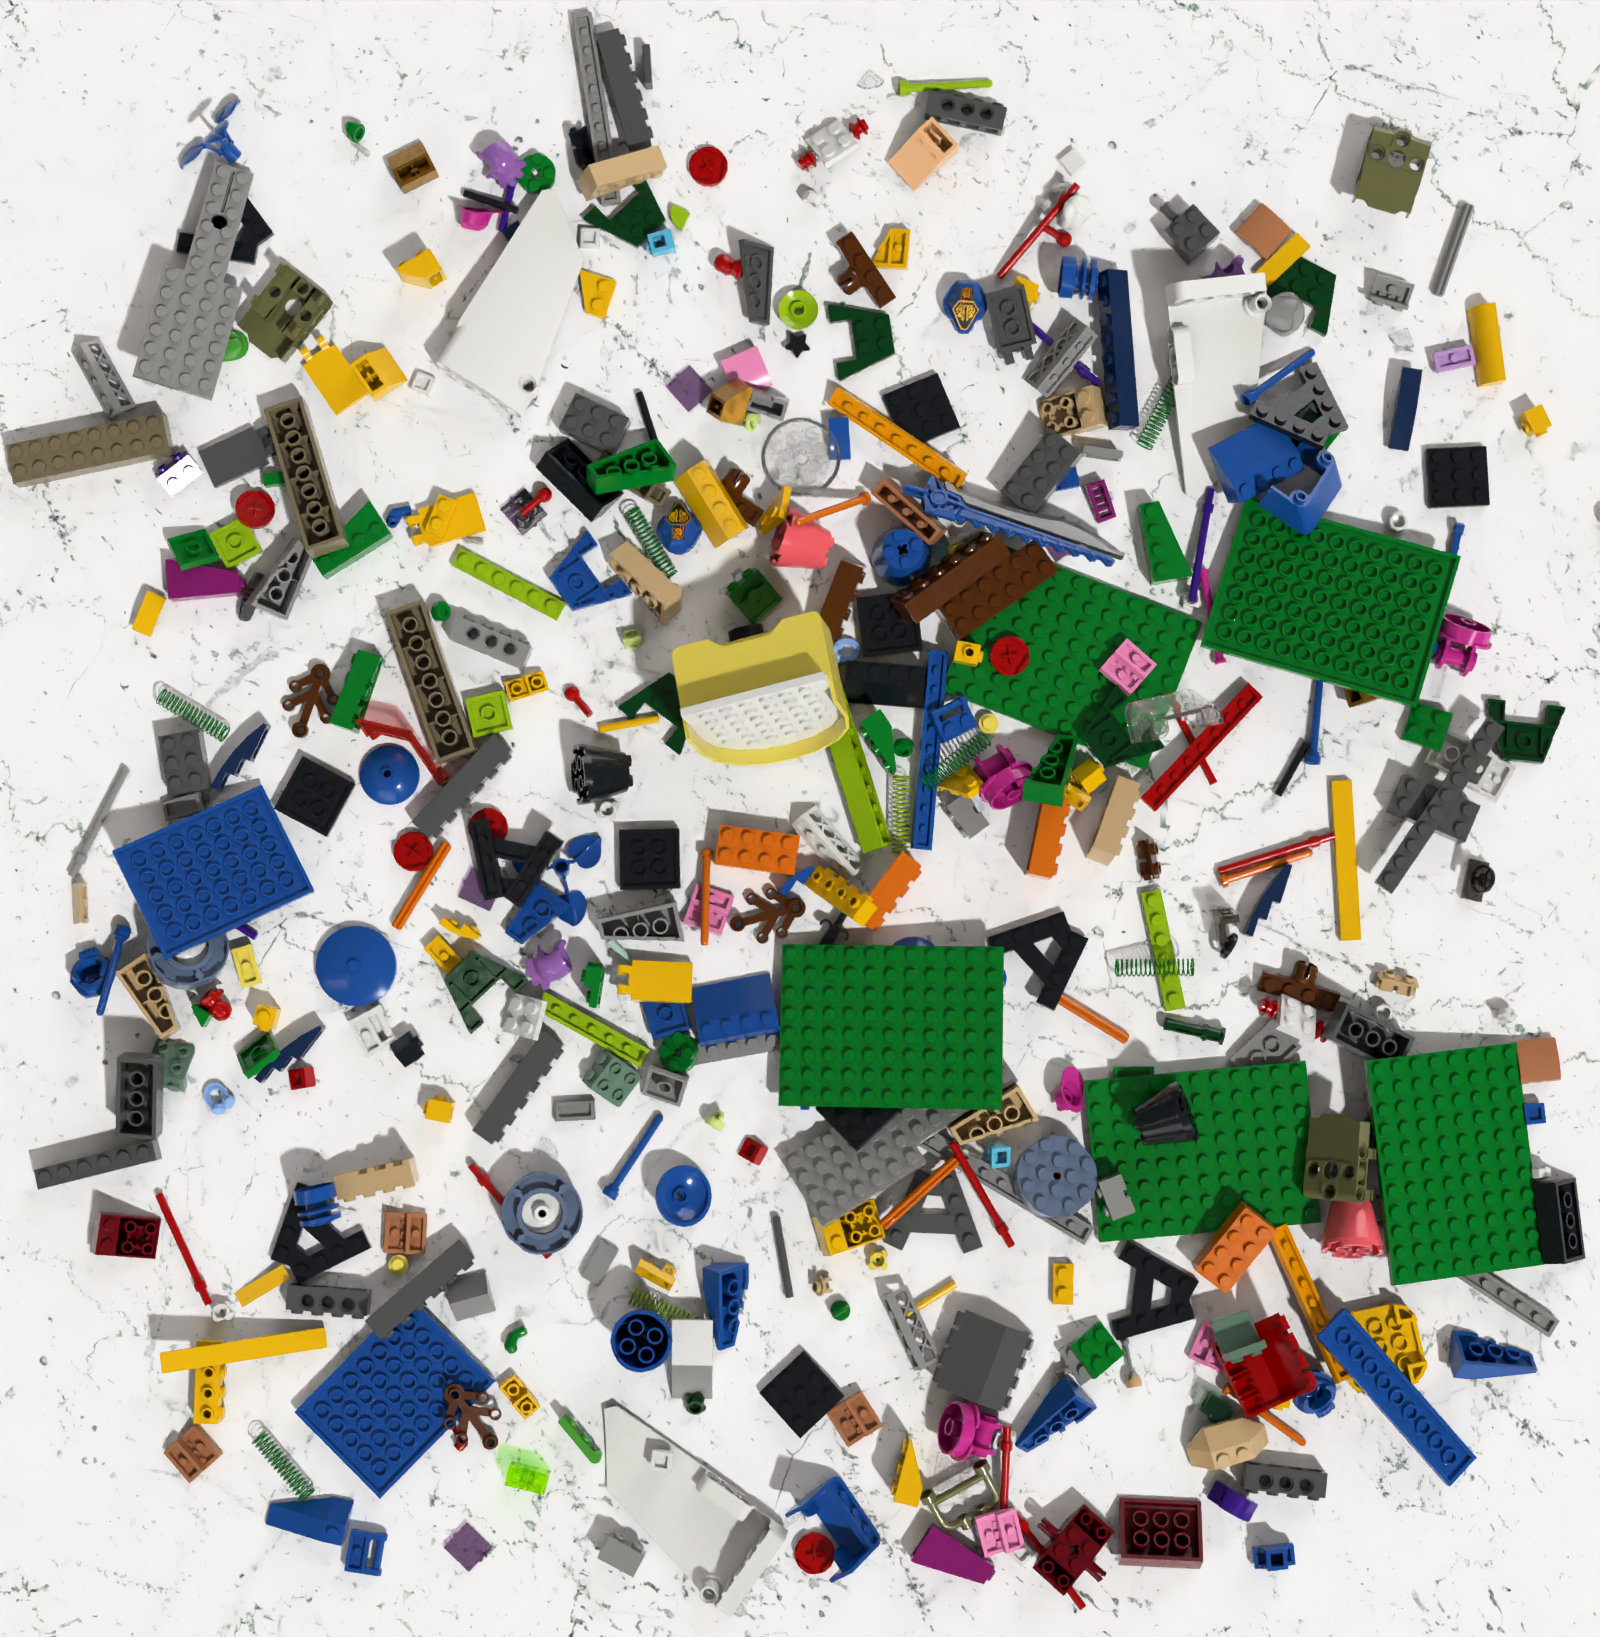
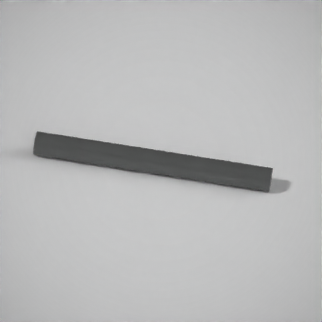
M780 1216L772 1217L786 1298H791L794 1295Z

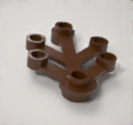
M324 664L315 665L311 669L310 675L298 681L293 680L289 684V689L294 693H298L302 690L303 686L313 682L309 691L291 700L286 699L282 704L284 710L291 712L297 705L306 701L300 721L292 726V733L297 738H305L308 735L309 728L307 724L314 704L320 714L321 722L330 724L332 714L327 711L319 695L321 685L327 694L326 700L330 705H336L339 696L334 693L328 681L331 672ZM319 671L324 672V676L321 678L317 675ZM294 683L299 685L297 690L292 689ZM331 696H336L334 703L330 702ZM287 702L292 703V707L290 709L286 708ZM326 714L330 716V719L328 721L323 720V717ZM300 727H304L303 734L298 733Z
M768 888L765 892L766 898L776 900L785 906L777 909L759 899L756 894L749 893L746 896V902L766 912L745 918L738 915L734 916L730 920V927L732 930L740 932L747 925L768 920L756 937L759 943L765 944L779 916L787 915L782 926L776 929L777 937L785 938L794 918L801 917L805 913L806 905L800 898L789 900L777 893L774 888ZM769 890L775 892L774 897H768L767 893ZM749 896H755L756 901L750 903L748 901ZM798 904L800 906L799 911H793L792 906ZM740 920L742 922L741 927H735L734 922ZM784 929L786 931V934L784 936H779L778 930ZM760 934L766 935V940L764 942H761L759 940Z
M457 1383L448 1385L444 1392L445 1399L449 1402L444 1426L448 1430L456 1427L454 1416L458 1405L462 1410L459 1432L456 1435L457 1444L461 1446L467 1444V1429L470 1421L482 1437L484 1448L488 1450L496 1448L498 1445L497 1435L494 1432H488L476 1415L498 1420L502 1415L501 1410L498 1407L469 1406L464 1400H478L480 1404L484 1405L490 1400L489 1394L486 1391H464L463 1387ZM457 1391L459 1394L457 1397H452L451 1393ZM481 1395H486V1400L481 1401L479 1399ZM495 1410L499 1412L496 1417L491 1415ZM448 1420L454 1421L453 1425L448 1426L446 1422ZM460 1436H465L466 1439L463 1442L458 1440ZM493 1439L494 1443L488 1445L487 1440Z

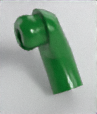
M525 1325L507 1334L504 1348L508 1353H515L518 1349V1339L528 1334Z

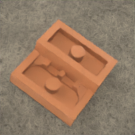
M1260 203L1235 231L1240 239L1247 246H1251L1263 260H1267L1292 232L1287 224L1263 203Z
M1555 1037L1515 1041L1517 1042L1521 1084L1561 1080L1560 1061Z
M385 1212L383 1253L425 1254L427 1213Z
M862 1391L837 1404L827 1413V1416L847 1447H850L883 1426Z
M198 1424L193 1425L163 1452L189 1483L223 1454Z

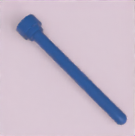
M1309 349L1257 388L1244 391L1240 394L1242 403L1246 407L1254 405L1259 395L1315 355V350Z
M1315 680L1310 749L1307 751L1304 763L1309 765H1320L1321 756H1319L1317 751L1323 682Z
M116 925L114 930L116 942L96 1009L98 1016H102L105 1012L123 944L130 938L131 928L125 925Z
M656 1115L612 1184L609 1183L608 1186L604 1187L602 1190L603 1194L614 1201L619 1195V1186L663 1121V1115Z

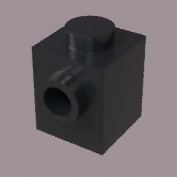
M410 1031L390 1044L395 1057L405 1068L425 1054L422 1048L424 1045L423 1041L418 1035L414 1037Z

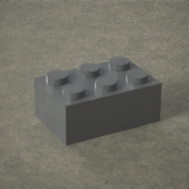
M575 393L560 423L559 430L560 433L602 453L605 451L610 455H614L617 453L631 425L630 418Z
M196 729L158 736L168 796L178 797L194 792L213 790L210 787L212 781L203 731Z

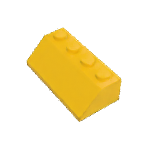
M708 459L696 464L674 481L715 549L749 528Z

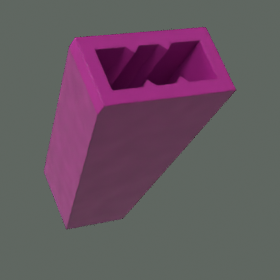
M165 560L168 599L172 602L241 596L246 589V579L238 572L202 565L181 571L176 560Z
M933 1522L910 1556L913 1563L984 1584L986 1580L990 1581L995 1573V1566L992 1561L984 1558L980 1553Z

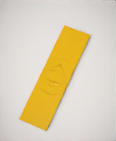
M282 1264L234 1294L241 1306L244 1307L290 1279V1276Z

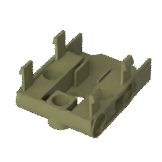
M1374 125L1356 180L1357 186L1352 203L1356 199H1361L1365 201L1368 207L1391 214L1402 211L1406 213L1405 218H1408L1420 187L1432 142L1410 136L1406 131L1395 132ZM1396 140H1402L1404 142V146L1398 145L1396 143ZM1390 152L1403 154L1405 157L1404 164L1399 167L1392 166L1388 161ZM1371 153H1377L1380 158H1373ZM1410 164H1415L1418 170H1413Z
M280 263L274 270L277 274L259 296L254 295L250 301L252 304L251 308L237 325L248 334L249 342L268 357L279 358L286 364L297 348L307 339L330 310L333 301L287 264L283 266ZM302 287H309L305 294H300ZM281 290L278 297H272L274 291ZM293 299L300 301L302 304V308L296 316L288 315L285 310L287 302ZM306 314H312L309 321H303V317Z
M1323 1113L1319 1118L1310 1117L1303 1192L1306 1198L1364 1204V1200L1373 1201L1374 1190H1366L1368 1159L1376 1160L1377 1149L1369 1148L1370 1122L1353 1121L1349 1115ZM1331 1161L1335 1162L1338 1167V1174L1334 1179H1329Z

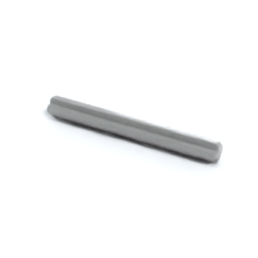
M1465 203L1460 213L1433 291L1435 296L1442 297L1445 294L1474 210V206Z

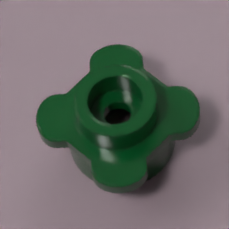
M703 1395L686 1396V1411L693 1415L704 1412L706 1410L704 1405L705 1397Z

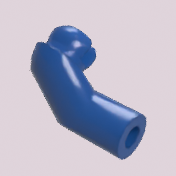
M411 506L393 508L386 519L388 527L395 528L403 516L412 515Z

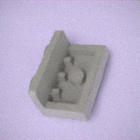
M1376 273L1368 296L1372 300L1371 303L1375 305H1391V309L1402 312L1403 309L1408 310L1409 308L1408 304L1415 284Z

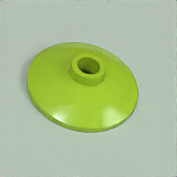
M791 291L780 301L779 316L782 322L792 329H805L812 325L817 318V302L806 291ZM801 309L802 313L797 315L795 310Z

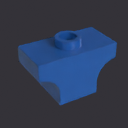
M1292 1542L1252 1547L1255 1569L1276 1571L1288 1569V1566L1296 1565Z

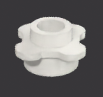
M1189 591L1181 592L1180 596L1183 598L1184 603L1182 607L1185 610L1202 606L1199 595L1200 591H1197L1195 604L1188 603Z
M606 799L601 800L597 816L614 821L616 819V810L619 808L618 803H611Z
M1500 1008L1495 1019L1500 1020L1501 1023H1512L1518 1017V1014H1515L1513 1008Z
M225 1300L223 1303L214 1302L211 1305L215 1322L232 1319L233 1314L230 1311V1301Z

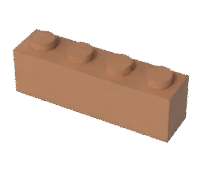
M882 478L871 494L910 529L916 532L928 545L937 544L948 528L933 515L923 513L922 505L913 497L903 494L904 489L894 480Z

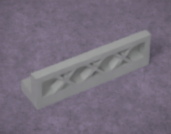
M1073 317L1024 380L1048 399L1098 335L1080 320ZM1079 325V329L1072 334V330L1075 328V326ZM1063 342H1066V345L1063 347V349L1059 350V346ZM1053 358L1051 364L1046 366L1047 361ZM1037 374H1040L1039 379L1034 383L1032 380Z
M100 339L79 343L72 354L109 421L116 420L122 412L134 410L137 406ZM96 346L99 356L92 353L89 347ZM102 363L106 365L109 371L106 372L102 370L99 364ZM109 379L116 382L118 389L110 386ZM118 397L125 399L128 405L121 406Z
M907 1285L880 1296L914 1371L922 1370L939 1361L940 1355ZM904 1292L907 1298L905 1306L898 1304L895 1295ZM907 1310L915 1315L913 1324L908 1323L905 1319ZM916 1329L923 1332L922 1343L917 1342L914 1338ZM924 1348L930 1349L934 1358L927 1362L923 1357Z

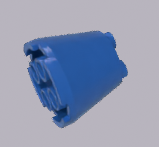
M894 527L882 533L875 541L871 555L872 565L878 577L885 583L896 587L908 586L913 579L926 574L925 571L929 568L931 562V550L929 545L912 529L908 527ZM906 547L907 554L899 555V552Z
M637 1309L623 1315L615 1324L610 1339L611 1348L616 1360L624 1368L634 1372H646L661 1366L668 1358L673 1342L672 1332L666 1320L658 1313L647 1309ZM644 1330L648 1331L647 1339L641 1341L640 1335Z

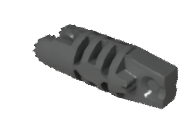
M260 572L253 573L244 591L238 613V618L241 621L247 622L251 620L256 609L244 603L265 576Z

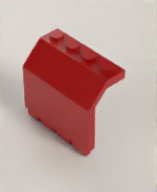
M1279 1312L1254 1323L1259 1339L1265 1340L1267 1348L1262 1349L1263 1353L1251 1357L1248 1354L1243 1356V1361L1232 1364L1231 1361L1224 1362L1217 1341L1211 1343L1247 1420L1279 1404L1315 1390V1385L1318 1384L1312 1370L1307 1371L1306 1369L1309 1367V1364L1303 1352L1297 1351V1348L1300 1346L1293 1332L1288 1333L1287 1331L1290 1326L1285 1315L1280 1316Z

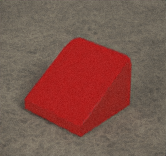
M312 1066L288 1070L291 1090L316 1086L314 1068Z
M747 1137L738 1155L759 1166L769 1148Z

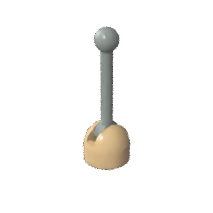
M1122 1339L1121 1343L1125 1348L1130 1372L1125 1378L1126 1388L1142 1386L1140 1376L1133 1372L1128 1347L1129 1339Z

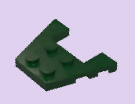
M646 180L640 184L631 185L638 194L611 220L596 206L583 217V220L638 249L648 239L647 234L656 232L666 222Z
M1300 257L1267 289L1266 293L1270 298L1287 291L1297 294L1302 303L1318 311L1309 329L1323 337L1326 336L1336 275Z
M832 304L828 305L830 324L851 321L856 360L836 363L839 382L895 355L889 314Z
M668 672L619 705L618 709L633 719L646 703L677 727L665 745L680 756L686 737L680 712L676 679L674 675Z
M1118 685L1113 688L1081 735L1083 741L1104 768L1138 758L1165 747L1155 733L1137 745L1118 721L1112 711L1128 700Z
M1488 698L1486 700V707L1489 717L1505 727L1496 741L1501 760L1543 764L1554 734L1560 724L1561 717L1565 712V707L1547 705L1545 707L1544 725L1505 721L1506 700Z
M474 950L443 977L470 1034L484 1023V1020L471 1006L497 981L502 979L515 993L528 982L525 976Z

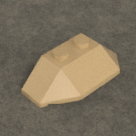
M1239 1416L1202 1427L1192 1441L1187 1444L1186 1450L1191 1466L1218 1470L1255 1459L1269 1441L1263 1423L1252 1419L1247 1420L1246 1417Z

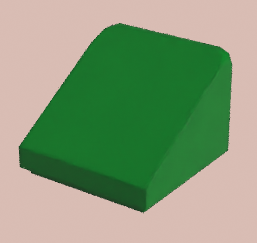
M193 1004L191 1008L201 1027H207L213 1016L206 1008H202L199 1004Z

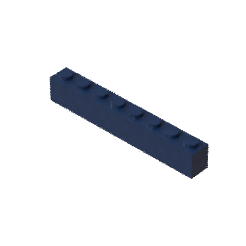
M1106 269L1099 272L1097 288L1108 430L1129 431L1139 427L1128 272L1127 270Z

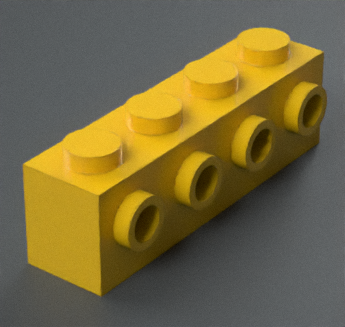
M818 865L804 885L864 927L877 909L871 903L873 898L865 892L862 895L859 894L861 890L853 884L848 886L849 882L839 875L836 878L837 874L828 867L823 869Z
M200 1339L196 1341V1347L225 1342V1339ZM221 1364L195 1368L193 1424H219L225 1418L226 1408L223 1406V1398L226 1397V1386H223V1382L227 1376V1365Z

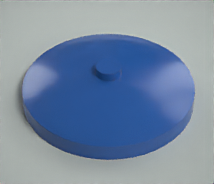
M363 926L345 927L331 934L322 944L316 959V974L324 992L336 1002L348 1006H364L382 998L391 988L397 972V959L390 942L379 932Z

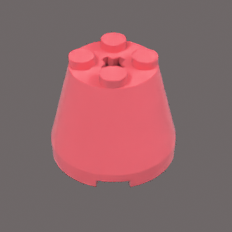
M788 507L786 520L776 527L771 543L773 556H769V564L777 567L825 568L828 561L826 554L828 549L833 547L835 538L832 537L831 531L815 521L796 526L794 520L804 516V514Z
M1364 1200V1204L1341 1201L1331 1202L1321 1241L1322 1254L1330 1252L1332 1257L1363 1259V1256H1368L1372 1253L1375 1257L1384 1253L1382 1237L1372 1203L1369 1200Z

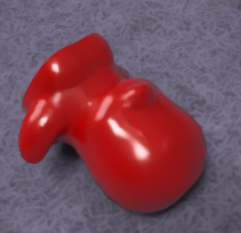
M725 253L717 255L714 260L715 269L725 276L733 275L734 279L739 281L743 276L741 259L734 260Z
M212 988L201 998L199 1003L202 1008L208 1007V1011L214 1019L225 1021L231 1016L232 1007L227 1001L220 998L224 993L223 989L214 990Z

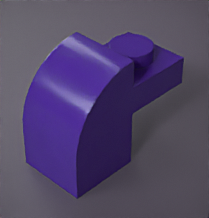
M1218 1480L1215 1481L1207 1496L1209 1500L1220 1508L1246 1522L1250 1521L1259 1505Z

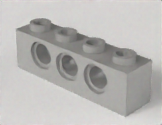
M464 615L463 618L457 616L448 637L451 641L524 671L533 651V648L529 646L530 642L519 638L518 641L512 639L511 634L502 630L500 633L493 631L494 627L486 623H482V625L474 623L475 619ZM472 629L478 630V636L474 639H470L468 636ZM496 637V644L494 646H487L488 638ZM514 645L515 651L512 654H506V646Z

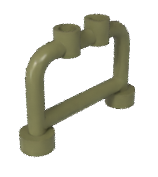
M981 1459L974 1463L972 1466L976 1473L974 1476L936 1496L934 1490L930 1488L921 1493L920 1501L923 1505H928L937 1523L943 1529L954 1530L961 1527L962 1530H968L973 1526V1517L989 1513L990 1510L998 1505L1000 1492L989 1473L991 1467L986 1459ZM984 1480L992 1494V1499L987 1503L978 1504L969 1513L960 1514L952 1522L946 1521L937 1505Z

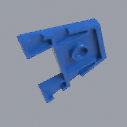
M588 530L584 532L570 553L549 577L550 582L572 612L632 595L629 587L621 579L604 589L583 560L582 556L598 546Z

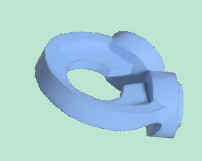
M844 638L833 643L838 667L846 663V660L853 661L860 653V646L854 639ZM847 644L853 649L851 655H840L837 653L838 650L843 649V646Z
M210 1083L204 1089V1100L215 1115L224 1114L225 1110L232 1108L235 1103V1098L229 1095L225 1086L219 1083ZM215 1089H219L221 1092V1104L210 1097L211 1092Z

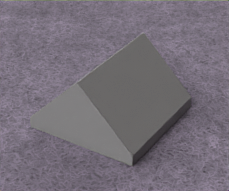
M650 1065L642 1095L680 1107L690 1077Z
M486 1271L456 1279L450 1285L447 1283L449 1306L456 1321L496 1311Z

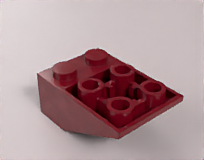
M95 1211L90 1252L95 1255L155 1259L161 1218Z

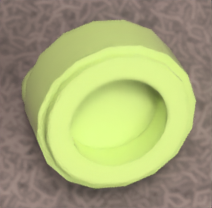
M747 413L743 423H745L748 432H753L756 429V423H761L760 414Z
M637 629L624 631L622 633L623 645L628 649L641 647V632Z
M723 1111L715 1112L713 1117L708 1115L705 1123L722 1131L726 1125L722 1122L724 1118Z

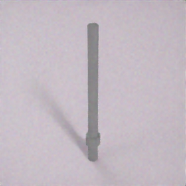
M124 767L121 768L80 852H77L74 857L75 861L68 875L76 878L82 864H85L88 858L87 854L130 770Z

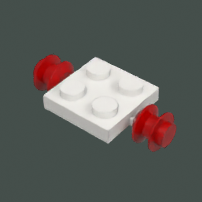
M857 117V123L849 122V129L847 130L841 121L836 119L806 138V143L813 152L805 150L803 157L798 154L796 162L800 169L809 172L811 165L817 166V159L827 169L857 150L859 145L854 138L860 140V134L868 135L867 130L869 127L864 119L860 120Z
M1283 993L1278 997V1001L1270 1002V997H1265L1259 1001L1257 1006L1259 1015L1262 1016L1266 1013L1267 1019H1271L1276 1015L1277 1030L1309 1044L1318 1037H1320V1042L1322 1043L1327 1041L1321 1037L1326 1025L1324 1026L1322 1020L1316 1023V1008Z

